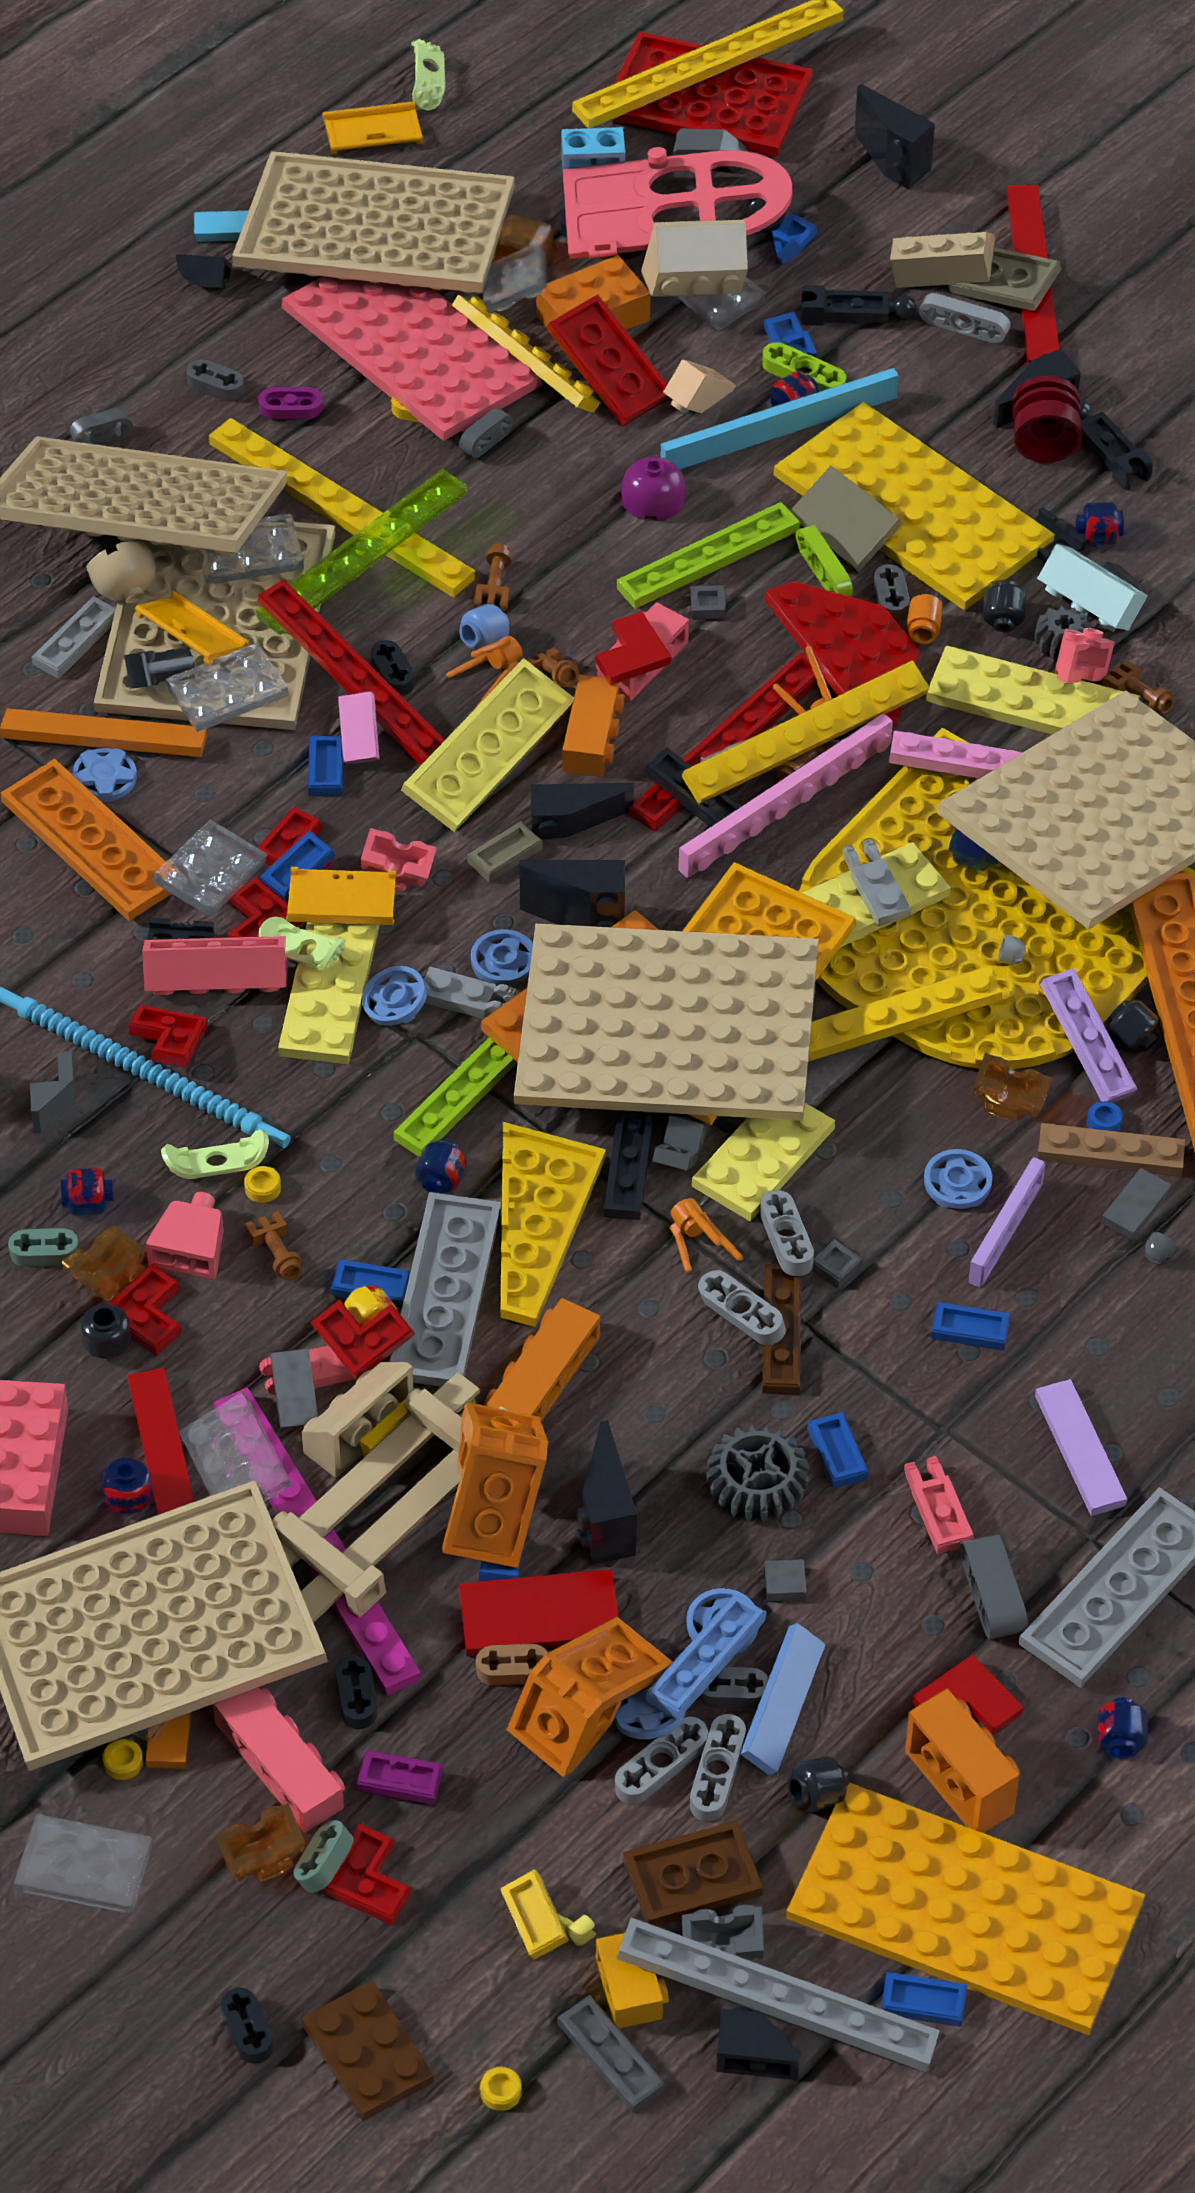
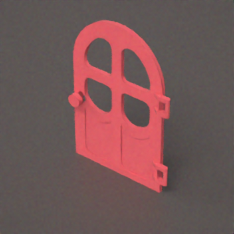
M655 147L648 151V159L563 169L569 259L582 257L597 258L614 256L624 252L647 250L654 226V216L660 211L670 208L696 206L699 209L700 221H716V204L760 198L766 201L764 207L753 215L742 219L746 224V236L768 227L786 212L793 196L791 178L788 172L776 161L760 154L737 150L711 151L667 157L664 148ZM720 166L741 167L759 173L763 179L756 184L715 188L712 186L711 170ZM677 171H692L695 173L696 189L691 192L663 195L655 193L650 189L652 182L663 174Z

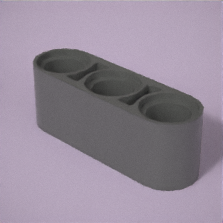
M997 1534L960 1542L962 1564L987 1638L991 1640L1023 1633L1028 1628L1027 1614L1001 1536Z

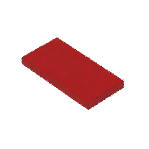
M598 294L548 323L546 329L623 427L671 398L663 393L668 383Z
M612 1569L459 1583L466 1657L477 1656L480 1650L492 1645L536 1644L545 1649L559 1648L618 1617Z

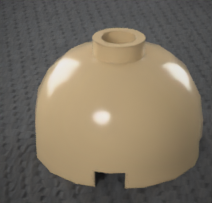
M140 540L116 544L118 551L108 555L106 550L91 559L87 565V571L92 584L107 599L133 603L140 600L144 596V592L152 584L155 578L154 558L146 542Z

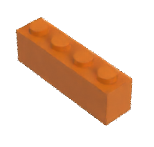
M561 1298L554 1309L549 1308L545 1312L541 1320L540 1329L535 1336L530 1335L526 1339L521 1356L517 1362L512 1361L507 1366L502 1383L498 1389L493 1388L488 1393L484 1406L493 1408L503 1406L508 1411L537 1416L542 1422L600 1338V1315Z

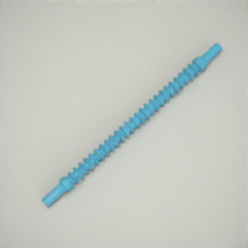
M0 986V1002L16 1010L19 1017L25 1020L32 1019L33 1024L40 1023V1027L43 1029L48 1027L49 1032H56L58 1037L65 1035L66 1041L73 1040L75 1046L81 1044L83 1050L90 1048L91 1054L98 1053V1057L101 1059L106 1057L108 1063L115 1061L116 1067L123 1066L125 1071L131 1070L134 1076L140 1074V1078L142 1080L148 1079L150 1084L157 1082L159 1089L165 1087L167 1093L173 1092L176 1098L182 1096L184 1102L190 1100L192 1106L199 1104L201 1111L207 1109L209 1115L216 1113L217 1119L224 1118L227 1124L233 1122L235 1128L241 1126V1131L250 1136L255 1131L262 1130L267 1132L270 1142L282 1148L288 1146L291 1136L263 1122L260 1115L254 1112L247 1113L246 1108L239 1109L237 1103L230 1105L229 1099L222 1101V1097L219 1094L213 1097L211 1090L205 1092L203 1086L196 1088L194 1081L188 1083V1079L186 1077L180 1079L178 1073L171 1075L169 1068L163 1070L161 1064L154 1066V1061H146V1057L143 1055L138 1057L136 1051L129 1053L128 1047L121 1048L118 1042L113 1044L110 1038L104 1040L102 1034L96 1035L94 1030L88 1031L85 1025L79 1027L77 1021L71 1023L69 1017L63 1018L61 1013L55 1014L52 1008L46 1010V1006L44 1004L38 1005L35 999L31 997L22 998Z

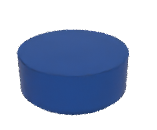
M1097 1102L1088 1110L1087 1127L1090 1129L1120 1132L1123 1124V1112L1119 1106L1112 1102Z

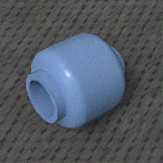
M485 604L472 609L462 617L459 630L460 637L465 645L473 650H478L499 641L505 636H509L508 617L499 607L493 604Z

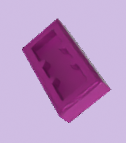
M366 1750L357 1781V1791L435 1805L443 1775V1764Z

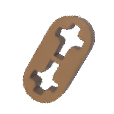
M536 1644L487 1646L480 1650L476 1657L477 1677L487 1685H525L532 1670L529 1669L528 1660L536 1659V1664H538L548 1652L544 1647ZM489 1661H497V1670H490Z

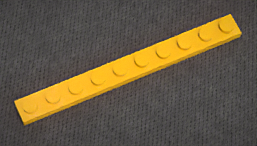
M811 0L572 102V112L588 129L838 23L843 20L844 10L834 0Z
M228 419L209 435V444L241 465L287 471V481L283 488L284 492L454 598L475 580L474 569L234 419Z

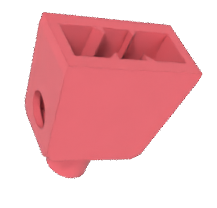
M197 1192L194 1194L191 1203L176 1200L169 1204L146 1242L149 1266L154 1264L158 1268L216 1279L223 1239L222 1212L213 1208L215 1199L212 1195L206 1192Z

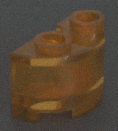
M516 215L508 216L500 231L492 260L506 264L508 259H516L521 262L523 268L544 273L557 250L555 239L552 236L553 229L543 222L538 223Z
M985 1053L974 1083L973 1095H978L985 1102L984 1109L998 1118L1016 1121L1018 1115L1029 1114L1034 1118L1042 1111L1052 1078L1033 1069L1017 1072L1009 1067L1006 1059Z
M113 1225L96 1237L94 1244L89 1250L85 1252L80 1248L62 1261L63 1270L104 1301H110L128 1282L131 1283L144 1271L145 1267L141 1262L146 1248Z
M289 1803L266 1809L260 1816L261 1820L255 1825L247 1827L244 1823H237L227 1828L223 1834L215 1837L229 1871L237 1881L242 1882L244 1876L256 1875L258 1881L278 1876L294 1865L291 1858L298 1851L305 1852V1840Z

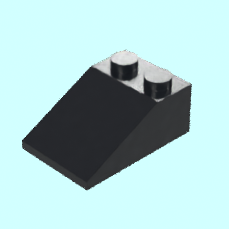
M860 84L857 86L854 134L885 177L907 189L912 188L932 169L935 123Z
M519 860L520 910L558 925L611 928L625 917V860Z
M608 1420L600 1422L582 1492V1508H577L580 1529H577L578 1543L581 1552L588 1551L591 1565L636 1556L637 1512Z

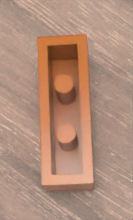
M579 674L563 746L564 773L603 777L605 765L612 764L614 744H610L611 739H617L619 719L615 718L616 714L623 713L625 694L619 693V683L610 686L606 678Z

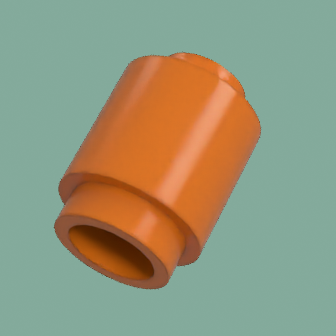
M921 594L915 596L910 601L907 632L916 643L929 644L935 640L940 632L943 605L937 597L930 594Z

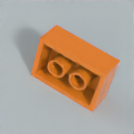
M616 255L537 287L536 316L547 327L548 323L598 294L625 330L650 321L651 293L620 256Z
M947 1688L909 1711L905 1746L906 1754L968 1828L985 1833L1014 1815L1020 1777L1019 1768L1011 1757L1004 1756L996 1747L995 1740L989 1730L985 1727L980 1728L975 1722L969 1707L962 1699H956Z

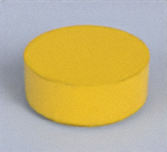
M255 1167L245 1176V1193L252 1201L267 1203L276 1199L281 1192L280 1175L271 1167Z
M118 1739L108 1744L103 1752V1765L106 1773L117 1780H128L135 1777L143 1766L142 1751L139 1745L129 1739Z
M496 2067L487 2071L480 2083V2094L484 2104L496 2111H505L513 2108L519 2102L522 2094V2085L518 2074L507 2067Z

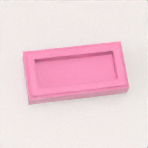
M372 692L339 696L344 763L349 765L380 760L374 694Z

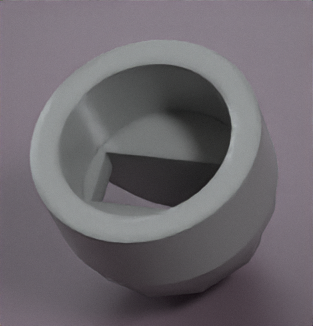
M1005 934L1000 946L998 962L1006 964L1021 962L1026 953L1025 944L1017 937Z

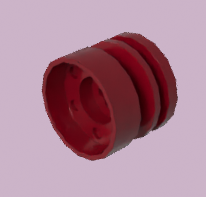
M1039 376L1022 383L1014 392L1012 399L1014 444L1017 451L1026 459L1038 463L1061 461L1074 454L1081 445L1080 396L1076 387L1068 380L1057 376Z

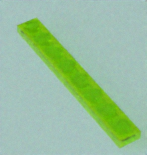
M442 468L291 582L290 585L316 609L466 495V484ZM262 606L256 609L258 620L279 635L286 631Z

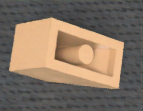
M682 359L663 393L673 399L671 405L684 413H688L689 410L703 413L731 393L736 385L714 369Z

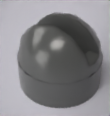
M1153 1232L1145 1245L1147 1259L1158 1265L1166 1263L1177 1250L1175 1242L1159 1232Z

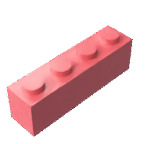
M286 936L144 940L142 950L144 991H153L155 995H170L174 993V990H188L191 994H205L210 989H224L226 993H240L245 991V988H259L262 992H276L281 987H286L287 985Z
M258 1687L213 1704L215 1724L304 1833H307L344 1809L343 1791H345L343 1781L334 1770L329 1772L324 1767L321 1755L312 1743L305 1744L299 1736L298 1727L293 1719L288 1715L283 1717L277 1710L276 1701L268 1689H260Z

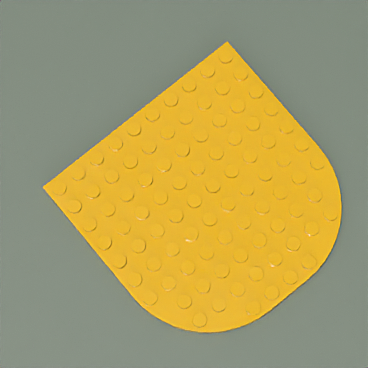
M941 728L933 736L968 743L944 728ZM904 766L816 856L802 878L799 892L803 893L850 871L843 854V848L852 845L855 848L861 865L868 863L863 850V842L872 839L879 849L880 857L913 842L951 887L950 897L911 914V917L877 929V931L839 948L816 981L831 997L850 1010L991 966L1002 991V1001L892 1036L912 1048L941 1061L978 1069L1003 1070L1032 1067L1071 1054L1075 1050L1040 984L1045 978L1074 968L1106 1028L1110 1024L1107 1020L1110 1014L1124 1000L1127 999L1130 1002L1149 981L1129 905H1126L1088 930L995 857L988 859L985 856L986 850L978 844H974L975 842L967 844L970 843L967 842L970 839L937 814L940 802L980 778ZM1189 867L1177 873H1194L1195 876V871ZM1005 934L1017 937L1025 944L1026 953L1022 961L1017 964L998 962L999 950Z

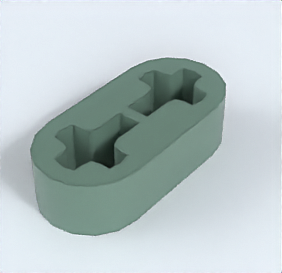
M66 1228L19 1230L12 1234L8 1242L11 1260L23 1267L68 1265L78 1258L80 1252L77 1235ZM59 1244H67L65 1250H58ZM23 1245H30L28 1251H21Z
M333 1820L321 1826L295 1866L294 1877L307 1892H318L331 1882L353 1845L354 1838L341 1821Z

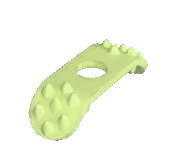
M419 39L411 43V48L415 53L416 81L412 97L419 108L432 110L440 105L444 95V53L440 51V46H432L431 42L425 44V40L421 41ZM423 61L432 63L436 67L437 72L428 70L424 66Z
M282 917L268 918L259 928V937L286 936L287 960L317 970L330 968V965H334V960H338L341 950H345L344 943L346 940L339 937L336 940L300 929ZM310 942L316 943V948L310 954H299L305 944Z
M257 1130L250 1137L241 1138L238 1143L188 1150V1147L175 1148L167 1144L161 1149V1153L170 1172L185 1179L202 1178L245 1171L256 1167L265 1158L269 1137L267 1132ZM214 1155H222L227 1158V1161L220 1166H212L206 1162L209 1157Z

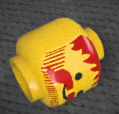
M375 1285L355 1289L344 1304L361 1326L390 1304L397 1310L383 1289Z

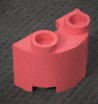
M1084 628L1083 633L1065 629L1054 674H1058L1057 679L1065 683L1081 682V679L1101 681L1107 675L1115 642L1102 638L1103 632L1096 629Z
M370 828L361 857L362 870L367 869L370 872L396 870L395 891L405 892L407 886L419 884L422 887L429 877L437 847L427 845L421 841H413L407 845L401 844L396 841L393 834Z

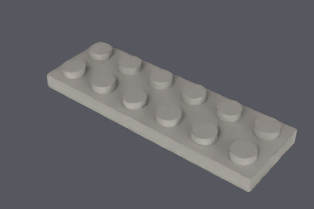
M429 1192L401 1311V1316L416 1335L396 1349L390 1358V1362H408L413 1366V1383L442 1387L457 1372L465 1377L501 1214V1202Z
M1159 1487L1020 1635L1019 1645L1081 1688L1195 1564V1511Z

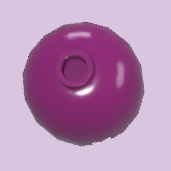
M655 456L637 460L627 469L621 485L622 505L628 513L638 519L646 520V516H656V521L671 518L681 511L684 506V499L686 497L684 476L678 467L666 458Z

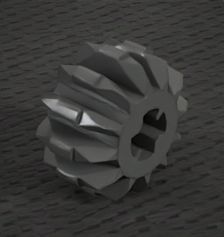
M1061 605L1058 611L1048 608L1045 615H1040L1035 630L1036 644L1039 645L1041 653H1050L1053 660L1059 656L1065 629L1083 633L1084 628H1092L1091 623L1087 622L1086 613L1077 614L1075 607L1065 610Z

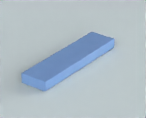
M734 1594L647 1691L646 1702L679 1720L766 1621V1611Z
M798 1623L789 1626L740 1753L768 1775L778 1772L826 1645Z

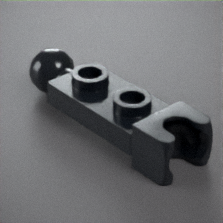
M804 285L802 287L801 323L803 325L823 326L824 321L888 323L889 314H894L898 319L907 320L912 318L917 310L915 300L907 295H902L894 301H889V292L825 290V286Z
M1080 399L1082 440L1113 472L1112 478L1124 490L1130 489L1128 481L1131 475H1137L1142 480L1149 481L1153 473V461L1142 448L1137 449L1103 411L1092 416L1090 403Z

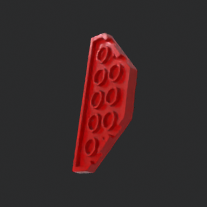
M796 581L766 590L764 601L806 655L805 648L807 646L812 647L823 677L838 696L912 660L915 665L917 663L919 649L890 612L882 605ZM902 706L885 714L893 721L892 727L898 723Z

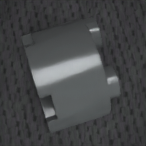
M740 1905L735 1907L733 1913L728 1916H717L715 1911L709 1909L698 1910L694 1914L682 1915L683 1937L746 1960H752L756 1957L759 1959L763 1958L762 1906Z

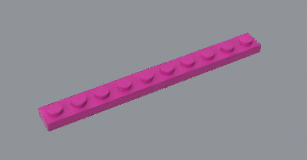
M248 1387L214 1402L216 1414L276 1514L285 1511L288 1514L292 1512L298 1518L301 1517L317 1501ZM334 1529L323 1537L341 1553L346 1550ZM307 1563L308 1567L310 1568L311 1572L316 1578L320 1573L317 1572ZM345 1594L332 1605L362 1657L369 1663L371 1672L386 1696L421 1680L420 1670L378 1601L360 1618L348 1610Z

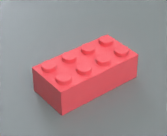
M0 1380V1533L49 1535L68 1415L65 1384Z

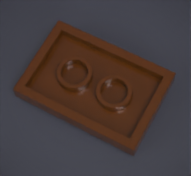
M737 1820L623 1852V1861L646 1923L653 1926L682 1919V1915L694 1914L698 1910H713L763 1896V1886Z
M373 1980L301 2018L303 2028L362 2121L434 2083V2074Z

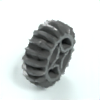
M751 1424L746 1433L737 1427L734 1431V1437L724 1434L721 1444H715L712 1449V1456L707 1461V1470H709L707 1472L708 1486H711L712 1498H719L721 1509L731 1506L733 1517L743 1512L747 1521L753 1515H759L763 1523L767 1519V1514L771 1513L779 1519L780 1515H782V1509L791 1512L795 1502H801L809 1480L807 1476L809 1464L805 1460L803 1448H796L795 1438L784 1440L785 1434L782 1429L775 1434L770 1433L768 1424L763 1431H756L753 1424ZM775 1461L780 1464L787 1474L781 1472L780 1467L773 1464V1462ZM728 1471L735 1474V1478L741 1481L742 1485L733 1480Z

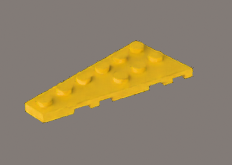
M503 1122L501 1318L536 1327L606 1159V1149Z

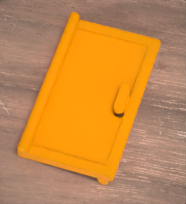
M406 102L323 112L322 116L331 155L338 154L337 151L407 142H416V145L423 144V137L415 110L416 103Z
M175 591L172 592L170 598L139 604L135 607V615L138 618L143 619L145 616L204 656L203 661L208 665H211L215 658L245 652L249 643L247 639Z
M291 867L286 920L288 922L394 925L393 911L396 870L370 872L312 870Z

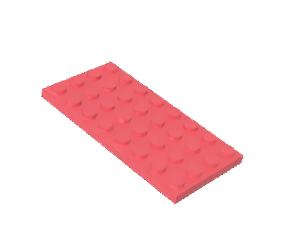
M323 276L282 298V309L389 397L392 398L393 396L402 406H405L410 411L412 416L443 441L470 427L494 408L502 409L542 386V378L453 307L451 302L430 287L401 286L399 284L383 282L371 283L365 280H342L337 277Z

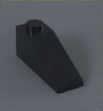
M1061 348L1033 359L995 401L993 424L996 428L1013 422V394L1019 385L1029 379L1039 376H1057L1068 380L1076 387L1079 393L1081 372Z
M634 783L531 784V831L539 838H566L629 812V807L634 803Z

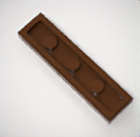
M765 1264L764 1300L780 1311L786 1326V1333L779 1342L772 1345H763L762 1393L800 1394L801 1276H792L785 1273L781 1269L780 1264ZM763 1322V1327L767 1326L769 1328H772L774 1326V1323L769 1326Z

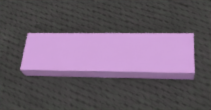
M1073 968L1043 979L1040 986L1100 1100L1113 1103L1135 1095L1138 1089L1075 969Z
M1035 1157L1031 1159L972 1258L968 1283L979 1288L984 1285L1043 1185L1044 1161Z
M1071 1379L1037 1388L1035 1392L1036 1400L1090 1515L1093 1516L1125 1507L1127 1497Z

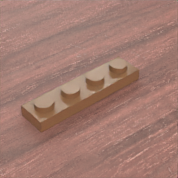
M1041 1123L1037 1159L1136 1172L1142 1168L1153 1174L1182 1177L1185 1139Z

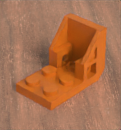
M469 1402L465 1403L462 1414L457 1466L461 1477L442 1546L443 1553L518 1568L547 1458L548 1439L539 1417Z
M616 1617L544 1655L529 1674L507 1731L562 1777H565L577 1768L611 1726L622 1700L655 1683L673 1662L621 1619Z

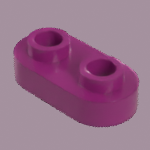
M271 387L263 390L258 397L259 411L264 417L269 419H312L323 411V396L319 390L312 387Z

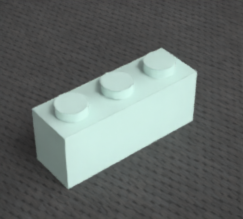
M1056 544L1037 578L1047 585L1045 588L1047 592L1060 599L1066 596L1073 601L1071 607H1075L1077 611L1086 613V615H1089L1090 612L1099 617L1098 624L1113 632L1116 628L1129 630L1148 597L1145 593L1076 550L1060 544Z

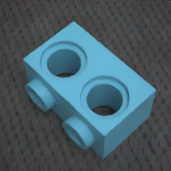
M623 127L561 129L562 168L570 169L625 162Z

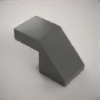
M680 129L677 132L673 153L678 156L722 150L747 152V147L726 130ZM725 166L735 174L742 169L741 167Z
M72 1051L57 1053L59 1081L30 1083L34 1133H42L76 1102Z
M671 1114L664 1142L655 1148L653 1162L683 1170H689L694 1167L710 1125L688 1114Z

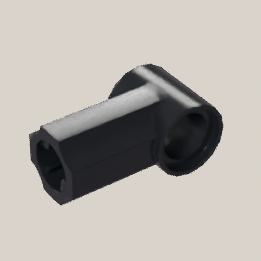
M177 648L156 653L154 651L124 655L129 689L159 685L161 681L194 676V658L189 648Z

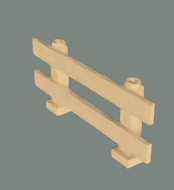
M459 1372L433 1395L426 1389L421 1391L419 1388L411 1391L404 1402V1406L410 1410V1416L301 1517L298 1518L292 1512L288 1514L282 1511L272 1520L290 1567L300 1559H303L320 1573L301 1591L313 1623L344 1594L346 1595L348 1610L358 1618L367 1612L386 1594L383 1573L375 1565L458 1488L461 1477L457 1466L462 1417L457 1413L465 1407L466 1402L472 1401L480 1393V1389ZM500 1406V1407L498 1408V1409L506 1410L503 1406ZM434 1435L454 1449L343 1553L323 1538Z

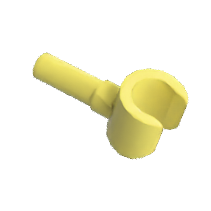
M558 1914L565 1931L575 1945H584L596 1936V1933L592 1930L595 1924L587 1915H583L575 1922H572L570 1919Z

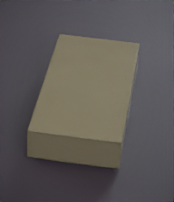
M520 821L467 854V862L490 883L517 866L519 860H526L542 850L543 841Z

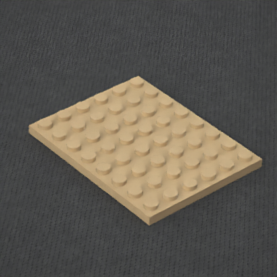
M271 151L232 255L233 266L243 267L248 270L262 269L278 273L290 272L306 274L308 276L337 277L342 280L355 279L371 283L383 282L399 284L401 286L430 287L435 290L449 289L465 293H482L514 190V177Z
M36 436L0 477V523L14 521L20 522L25 527L43 525L50 526L59 532L78 530L85 531V534L89 536H102L106 534L117 536L118 539L123 541L141 539L148 540L151 544L158 546L176 544L182 545L187 550L204 548L214 550L217 554L230 555L238 552L283 490L287 481V471Z
M261 519L238 552L230 555L217 554L214 550L204 548L187 550L182 545L176 544L158 546L151 544L148 540L136 539L146 542V545L151 550L155 562V578L140 600L133 603H126V601L117 602L94 699V711L295 730L311 655L258 603V595L282 579H285L319 613L335 538V525ZM175 591L247 639L249 643L245 652L215 658L212 664L208 665L203 661L204 656L145 616L143 619L138 618L135 615V607L139 604L170 598L172 592ZM177 648L190 649L195 664L194 676L161 681L159 685L129 689L124 655L154 651L156 653Z
M1124 691L939 803L937 814L1089 930L1195 862V741L1128 691Z
M535 924L514 1089V1104L803 1121L818 939Z
M255 1480L0 1572V1691L28 1771L328 1662L319 1635Z

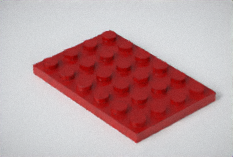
M639 31L614 84L701 48L704 45ZM756 57L611 120L677 135L680 129L726 130L745 145L747 151L778 157L812 81L813 69Z

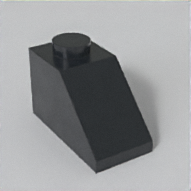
M736 2007L732 2010L722 2009L716 2072L798 2081L800 2054L763 2013L754 2012L745 2007Z

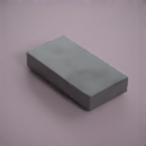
M1140 1168L1102 1215L1101 1223L1133 1240L1170 1194L1172 1185Z
M309 1348L271 1353L280 1429L305 1426L312 1418L318 1417Z

